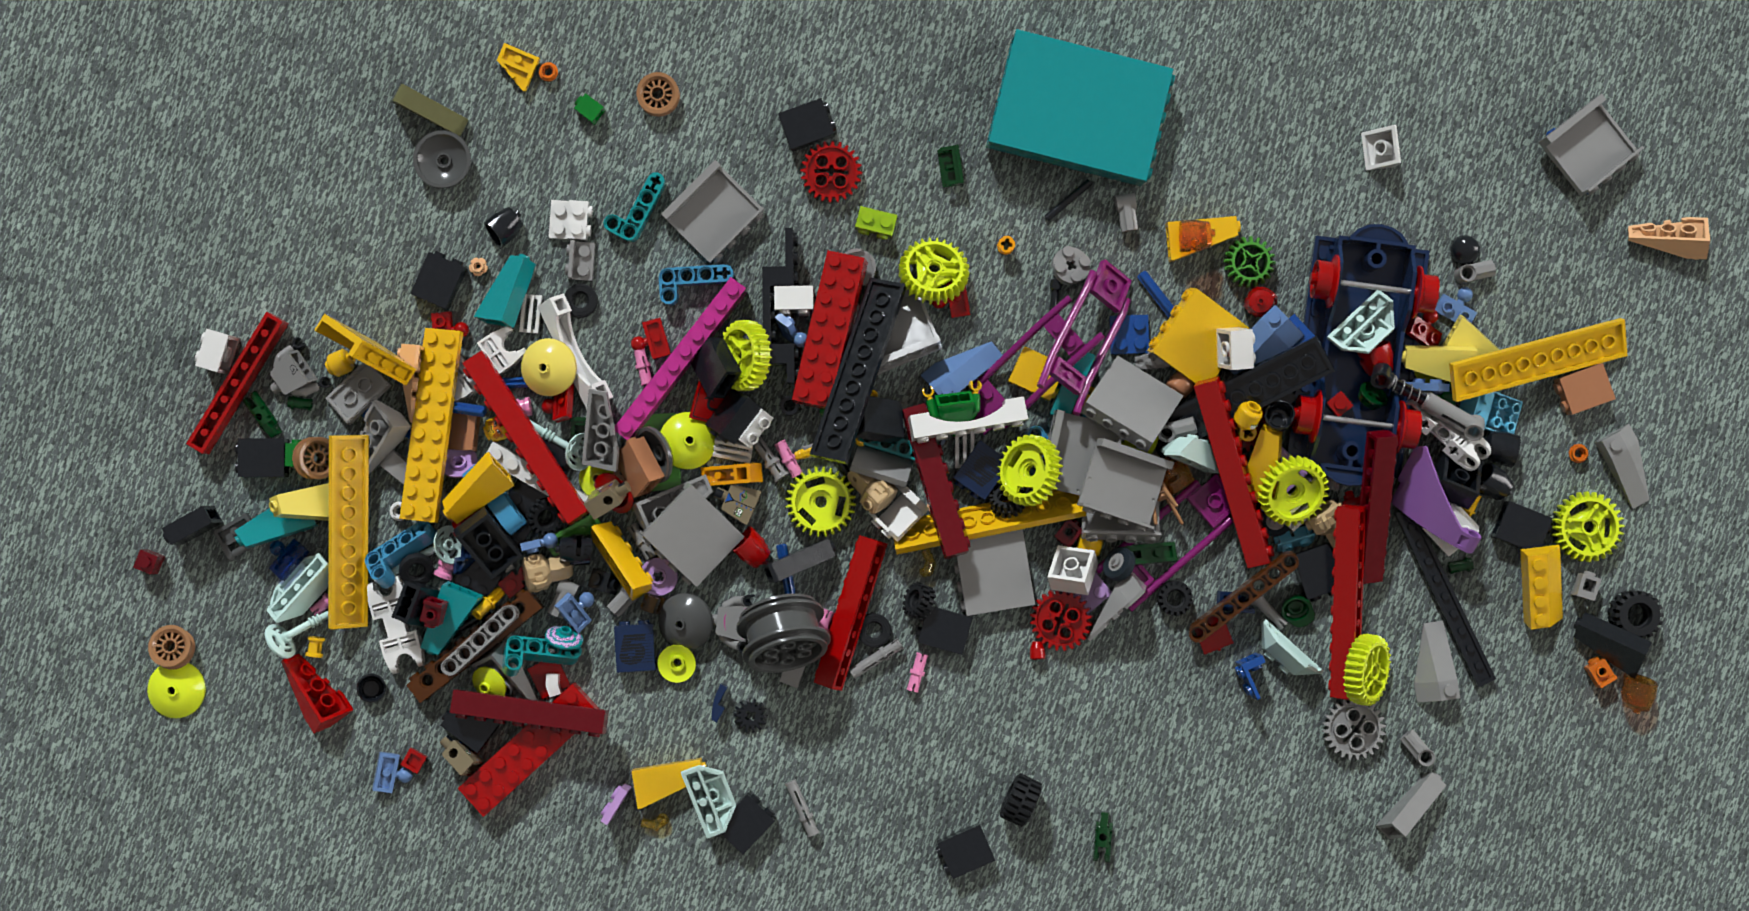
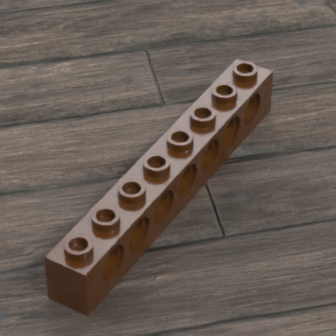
M522 589L515 595L516 599L513 602L507 601L500 607L501 609L506 605L516 606L518 603L524 605L525 610L522 614H519L514 623L459 673L451 676L445 675L440 670V665L480 628L479 624L469 631L471 634L467 638L463 636L454 643L456 646L453 649L447 648L440 653V659L436 662L432 660L424 666L426 670L421 674L416 672L409 678L410 682L406 686L419 703L426 701L468 668L474 661L542 610L545 606L534 592L530 593L528 590ZM508 608L505 611V615L511 619L513 611ZM493 612L486 617L485 621L489 620L495 613ZM493 621L490 627L494 632H497L499 625ZM482 635L476 637L479 645H483L485 642ZM463 648L464 658H469V649ZM453 661L448 662V668L450 671H454L456 669V665ZM427 675L432 676V685H428L425 682Z

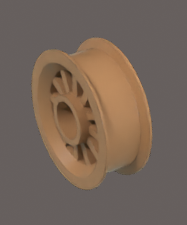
M650 73L641 79L637 87L636 94L640 106L646 113L652 116H666L673 112L679 103L680 92L674 79L665 73ZM657 90L663 91V96L659 99L653 97L654 92Z
M308 437L301 440L295 446L292 461L299 475L306 479H324L329 477L328 439L324 437ZM315 454H316V456H317V461H316V462L314 461V455H315Z
M166 625L153 633L149 640L148 652L151 659L163 668L170 670L179 669L187 665L193 658L195 641L192 635L183 628L176 625ZM175 643V648L169 651V646Z

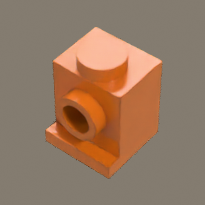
M1593 657L1588 660V665L1584 666L1595 687L1603 688L1618 679L1606 659L1602 657ZM1602 668L1604 673L1600 675L1599 670Z

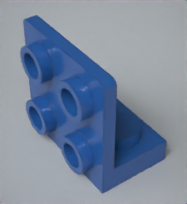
M1255 652L1236 661L1237 667L1234 669L1237 676L1242 678L1245 683L1242 686L1246 695L1259 700L1261 697L1248 670H1258L1262 668L1261 664L1266 661L1263 655Z

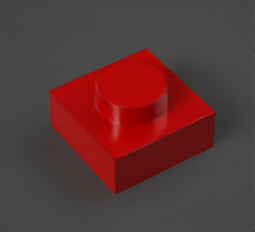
M1342 391L1325 403L1333 414L1339 417L1354 406Z
M411 747L401 765L418 774L428 756Z

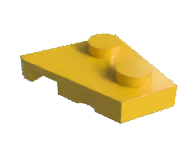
M504 43L497 61L520 89L526 93L540 58Z

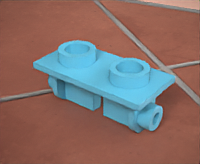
M1305 525L1297 528L1293 532L1294 536H1291L1290 531H1287L1281 536L1273 537L1274 543L1277 544L1276 551L1285 552L1291 551L1297 546H1309L1314 542L1315 533L1312 534V530L1309 531Z

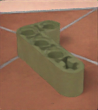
M404 84L399 85L391 101L398 106L400 105L403 109H408L460 137L469 121L460 114Z

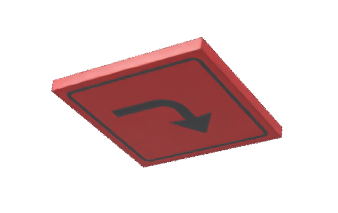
M699 381L689 418L707 422L724 398H708Z

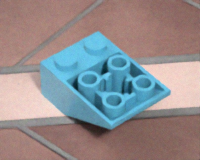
M1492 392L1462 400L1459 408L1471 415L1483 417L1485 420L1484 431L1514 434L1523 402L1498 392Z

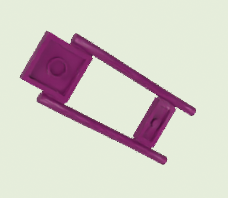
M1106 259L1100 261L1097 271H1089L1085 284L1049 352L1037 387L1043 389L1050 375L1073 394L1079 395L1073 410V414L1076 416L1081 414L1091 384L1126 317L1131 300L1126 298L1132 280ZM1088 293H1091L1114 313H1118V316L1087 377H1085L1061 357H1057V354Z
M1068 295L1036 322L973 383L974 389L978 385L977 381H980L982 384V388L978 391V394H980L981 410L974 420L994 413L1002 407V402L1005 400L988 380L1043 326L1055 340L1057 339L1065 323L1058 313L1073 301ZM1070 328L1061 346L1071 357L1067 363L1074 366L1100 343L1105 336L1099 332L1085 344ZM1050 377L1043 389L1038 388L1025 401L1026 410L1053 386L1057 380ZM993 428L986 429V432H983V434H988Z
M1217 474L1213 475L1202 486L1197 480H1194L1174 498L1177 504H1180L1187 498V501L1214 530L1157 580H1154L1142 565H1135L1133 572L1147 587L1146 592L1128 608L1131 612L1233 523L1231 518L1228 517L1231 513L1222 480ZM1168 504L1159 511V521L1172 511ZM1124 541L1118 547L1130 546L1133 543H1127ZM1104 560L1098 564L1097 574L1103 571Z

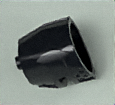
M510 207L495 213L484 222L487 232L500 249L514 239L523 226L519 218L521 214L517 210L513 211Z
M1491 431L1486 438L1484 437L1491 446V454L1487 459L1493 463L1501 462V465L1512 468L1519 455L1521 437L1509 432ZM1483 448V454H1486L1485 448Z
M1487 463L1482 466L1481 481L1484 482L1480 484L1479 493L1497 501L1509 496L1514 482L1506 472L1493 463Z
M572 534L571 536L561 538L559 546H556V553H559L561 561L568 562L570 565H590L592 535Z

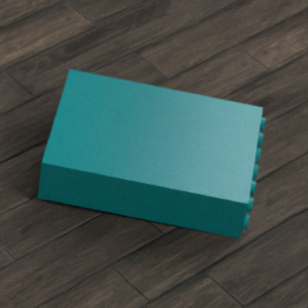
M1016 29L1012 37L985 148L1141 186L1148 179L1150 180L1153 168H1150V165L1156 158L1157 149L1154 148L1161 138L1162 131L1159 128L1161 123L1163 124L1165 121L1166 112L1163 111L1170 100L1171 94L1168 93L1170 86H1173L1175 75H1173L1174 69Z

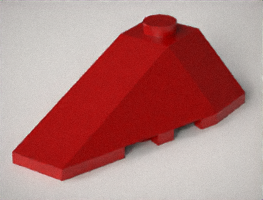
M300 654L281 661L303 717L314 734L331 727L353 711L345 695L340 690L336 692L329 685L330 681L327 678L322 679L315 673L316 669Z

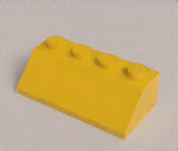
M611 521L593 525L591 527L592 541L630 599L634 601L652 590L653 579L648 572H644L641 560L638 556L634 557L631 552L633 549L628 541L624 542L622 539V532L617 525L614 526Z
M1560 545L1520 549L1524 623L1531 630L1551 627L1563 619Z

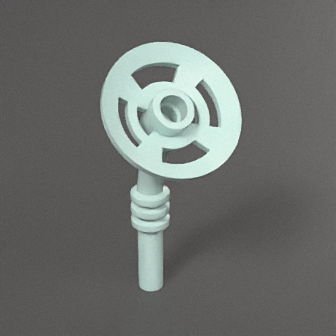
M530 420L541 435V438L544 437L545 440L548 439V442H553L566 449L565 459L571 469L580 471L588 467V465H583L581 462L583 446L579 445L580 443L584 444V441L581 439L582 437L584 438L585 433H579L567 442L556 436L555 432L548 431L547 427L543 428Z
M443 526L435 534L434 545L418 553L426 556L436 553L442 562L453 564L454 558L461 557L462 544L457 538V543L454 544L452 538L449 537L450 533L453 534L454 532L453 526ZM455 550H457L455 556L450 559L449 556H452ZM399 565L392 568L395 576L399 574Z
M328 611L320 615H313L312 619L309 617L308 621L289 631L277 624L269 625L264 633L269 648L281 658H291L296 652L295 642L292 637L309 628H315V626L323 624V621L328 619Z

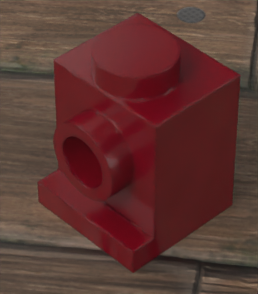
M1076 519L1066 520L1053 538L1063 546L1071 547L1081 534V523ZM1066 529L1072 530L1071 536L1066 535Z
M433 596L424 599L420 621L424 622V626L428 628H435L443 624L448 601Z

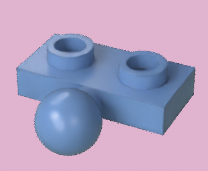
M1463 287L1459 289L1457 301L1442 294L1435 308L1440 315L1456 322L1461 314L1472 323L1478 312L1464 305L1465 302H1469L1473 297V292L1470 288Z
M779 312L774 318L782 336L792 344H795V346L803 348L807 334L797 330L794 326L795 321L787 315L785 317Z
M1413 378V382H1405L1408 385L1412 384L1416 389L1420 388L1423 391H1431L1436 395L1449 392L1450 384H1445L1439 379H1430V383H1425V379Z
M548 533L543 539L521 543V550L526 551L527 554L540 552L539 548L543 546L554 548L558 544V537L553 533Z
M584 592L580 595L579 602H577L572 594L567 593L555 605V608L572 629L579 634L592 621L583 608L592 606L595 599L592 593Z
M379 752L372 787L373 791L392 793L395 778H398L403 783L411 781L413 778L412 771L405 767L397 770L399 754Z

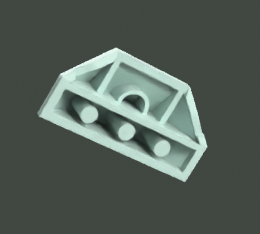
M1375 291L1327 336V339L1341 350L1369 354L1394 330L1393 300L1382 291Z
M1188 434L1187 437H1178L1160 449V452L1165 456L1176 459L1205 473L1220 474L1211 444H1209L1208 440L1198 439L1199 436Z
M317 553L301 559L275 587L270 605L266 610L275 622L279 623L303 615L328 588L329 564L321 554Z
M1262 619L1260 621L1264 655L1272 662L1276 660L1280 664L1278 668L1286 675L1288 673L1292 675L1323 673V670L1268 620Z
M701 765L681 771L682 778L706 838L724 833L736 808V802L724 772Z

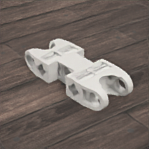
M510 327L494 331L477 342L500 375L516 366L522 360L526 348H522L517 352L516 350L506 351L504 347L505 339L513 332V329ZM461 355L455 402L464 400L477 392L473 386L476 383L472 378L469 379L463 371L465 367L462 363L465 359Z
M1421 390V392H1423V393H1426V392L1429 393V392H1431V391H1423V390ZM1409 400L1405 403L1407 409H1409L1408 405H1412L1416 410L1421 411L1422 426L1427 422L1422 427V433L1427 435L1431 432L1446 446L1442 451L1462 468L1473 471L1479 467L1480 459L1483 460L1490 456L1491 446L1484 438L1478 441L1468 440L1463 432L1420 409V404H1415L1414 400ZM1478 447L1485 448L1486 454H1482ZM1467 458L1472 459L1475 462V466L1469 465Z
M399 575L395 576L392 592L388 596H383L377 590L374 582L367 586L368 604L372 619L383 618L388 638L380 640L379 643L383 658L392 674L400 672L398 664L402 654L410 655L416 661L418 667L425 665V650L420 648L423 641L420 630L410 632L408 624L391 617L395 609L394 604H397L404 586V582ZM387 606H388V608H386V609L377 611V609L384 608V607H387ZM411 639H416V640L411 641V642H407V643L404 642V641H408V640H411ZM397 643H398L397 646L390 647V648L387 647V646L394 645V644H397Z

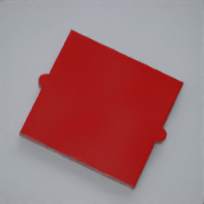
M1211 616L1207 622L1212 625L1216 624L1218 618ZM1224 624L1199 643L1205 655L1215 650L1220 651L1221 648L1234 642L1227 625ZM1200 628L1194 629L1196 636H1200L1203 633Z
M539 662L527 669L542 699L549 696L546 688L547 673H560L561 689L571 685L561 664Z

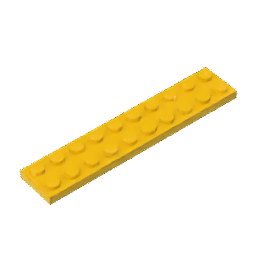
M1618 318L1449 363L1453 401L1459 402L1626 357L1628 355L1625 319Z
M425 328L423 338L424 350L421 353L422 361L418 376V390L416 392V404L413 413L399 519L438 523L463 339L462 331Z
M329 435V629L368 627V569L365 564V557L368 554L369 435Z
M1052 490L1053 496L1047 495L1048 501L1042 500V504H1036V506H1025L1021 514L1018 513L1016 517L1011 515L1012 518L1009 519L1008 516L1002 518L1001 515L997 517L996 513L993 514L990 502L960 508L957 511L959 518H963L965 529H963L964 536H968L969 540L1085 517L1086 512L1082 511L1083 507L1077 505L1079 495L1058 490ZM932 515L922 516L898 542L893 538L897 555L940 546Z

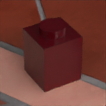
M140 549L133 568L150 575L158 574L165 556L149 549Z

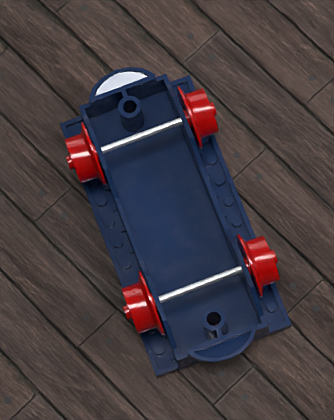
M1383 224L1366 225L1358 228L1350 236L1339 235L1336 238L1314 236L1303 323L1315 336L1317 335L1335 371L1294 391V395L1297 397L1294 401L1296 403L1294 406L1295 418L1293 424L1289 427L1286 451L1294 458L1299 455L1302 458L1307 457L1309 460H1313L1321 467L1328 478L1346 486L1362 485L1367 432L1389 430L1398 436L1394 478H1398L1402 471L1404 448L1415 449L1422 433L1421 411L1411 410L1410 405H1408L1409 409H1407L1405 403L1411 399H1408L1403 394L1400 395L1396 390L1382 389L1388 396L1386 406L1376 410H1369L1358 399V394L1363 382H1371V376L1360 365L1359 360L1363 358H1360L1357 352L1339 349L1327 339V336L1375 291H1382L1393 300L1394 330L1384 339L1390 342L1393 351L1394 369L1392 372L1395 373L1399 380L1413 382L1414 371L1405 368L1401 359L1404 345H1418V342L1407 335L1405 331L1410 319L1413 320L1416 316L1421 318L1422 313L1432 314L1439 299L1440 282L1438 276L1427 275L1430 251L1416 249V245H1408L1403 234L1393 227ZM1342 391L1354 406L1339 417L1335 416L1325 403ZM1347 448L1350 450L1349 455L1346 452Z

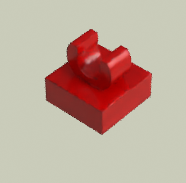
M1352 490L1344 492L1345 495L1343 497L1345 501L1342 502V505H1360V496L1355 498Z

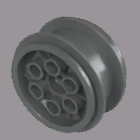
M783 594L763 599L747 607L741 613L736 625L738 635L748 640V644L742 651L743 660L755 671L778 673L798 669L820 659L826 653L831 640L829 632L818 625L824 616L823 606L809 595Z

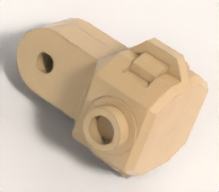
M852 471L848 472L847 477L851 482L850 484L861 494L860 503L871 514H876L886 508L898 492L894 484Z
M1334 499L1325 501L1326 504L1321 503L1320 507L1322 510L1317 509L1315 511L1317 516L1312 514L1310 516L1311 521L1306 520L1304 523L1308 530H1313L1316 535H1326L1334 549L1335 540L1333 533L1336 528L1334 512L1342 503L1337 504Z
M532 554L524 557L522 561L524 581L530 593L548 589L552 582L569 579L573 576V565L561 561L560 556L546 559L542 554Z

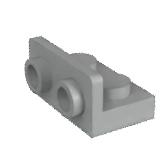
M570 240V245L567 244L566 248L569 264L566 263L565 275H568V279L593 281L596 243Z

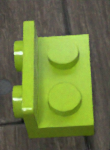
M860 206L855 229L858 230L859 234L869 235V233L877 234V238L887 240L888 237L892 238L897 215Z

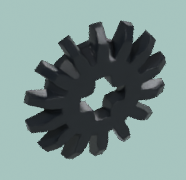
M748 698L746 699L747 704L741 701L742 707H735L739 713H734L733 716L739 719L734 722L735 724L741 723L738 727L739 729L745 726L746 733L749 728H751L752 733H755V727L759 730L762 729L760 723L766 725L763 718H768V715H763V712L767 711V708L761 709L762 702L757 705V699L750 703ZM747 711H754L756 713L754 721L745 718Z

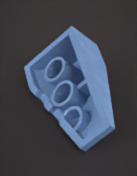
M1276 305L1251 328L1255 335L1253 352L1256 355V362L1254 366L1283 351L1291 349L1305 336ZM1247 369L1230 370V371H1231L1234 375H1236V374H1238V373H1240V372H1242V371H1244V370H1247Z
M989 342L936 362L922 373L921 377L929 386L933 387L936 395L961 392L968 386L969 381H974L988 370L1002 356V353L993 342Z

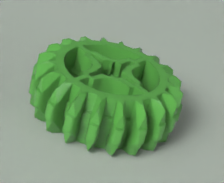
M1249 236L1248 242L1245 237L1241 238V243L1235 240V246L1230 245L1228 247L1231 252H1225V255L1230 258L1223 260V263H1229V266L1224 267V270H1231L1227 277L1234 275L1235 278L1232 282L1235 283L1239 279L1240 287L1244 285V282H1246V288L1251 287V282L1254 287H1258V281L1264 284L1265 279L1271 278L1269 273L1274 272V269L1270 266L1275 265L1276 262L1270 261V259L1274 258L1275 254L1269 255L1268 252L1272 250V247L1266 249V241L1259 244V237L1256 238L1255 242H1253V236ZM1244 247L1255 248L1259 253L1250 254ZM1239 251L1242 262L1236 267L1235 257ZM1257 257V259H1255L1252 263L1253 266L1250 264L1246 265L1245 267H1242L1244 264H1246V261ZM1263 257V258H1264V268H1263L1262 272L1260 273V272H1259V269H1260V268L1258 267V261H1259L1260 258ZM1249 270L1255 277H1246L1240 271Z

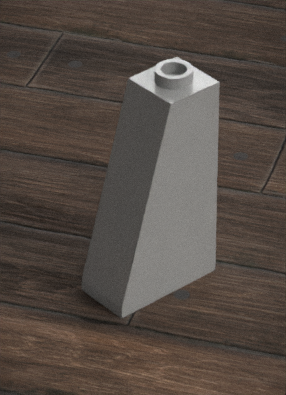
M1433 772L1425 773L1378 822L1376 827L1388 839L1406 837L1446 787V784L1442 782V778Z

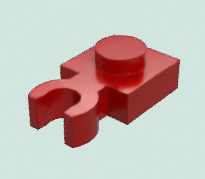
M523 566L519 569L517 575L511 572L498 583L509 598H512L525 587L522 582L524 580Z

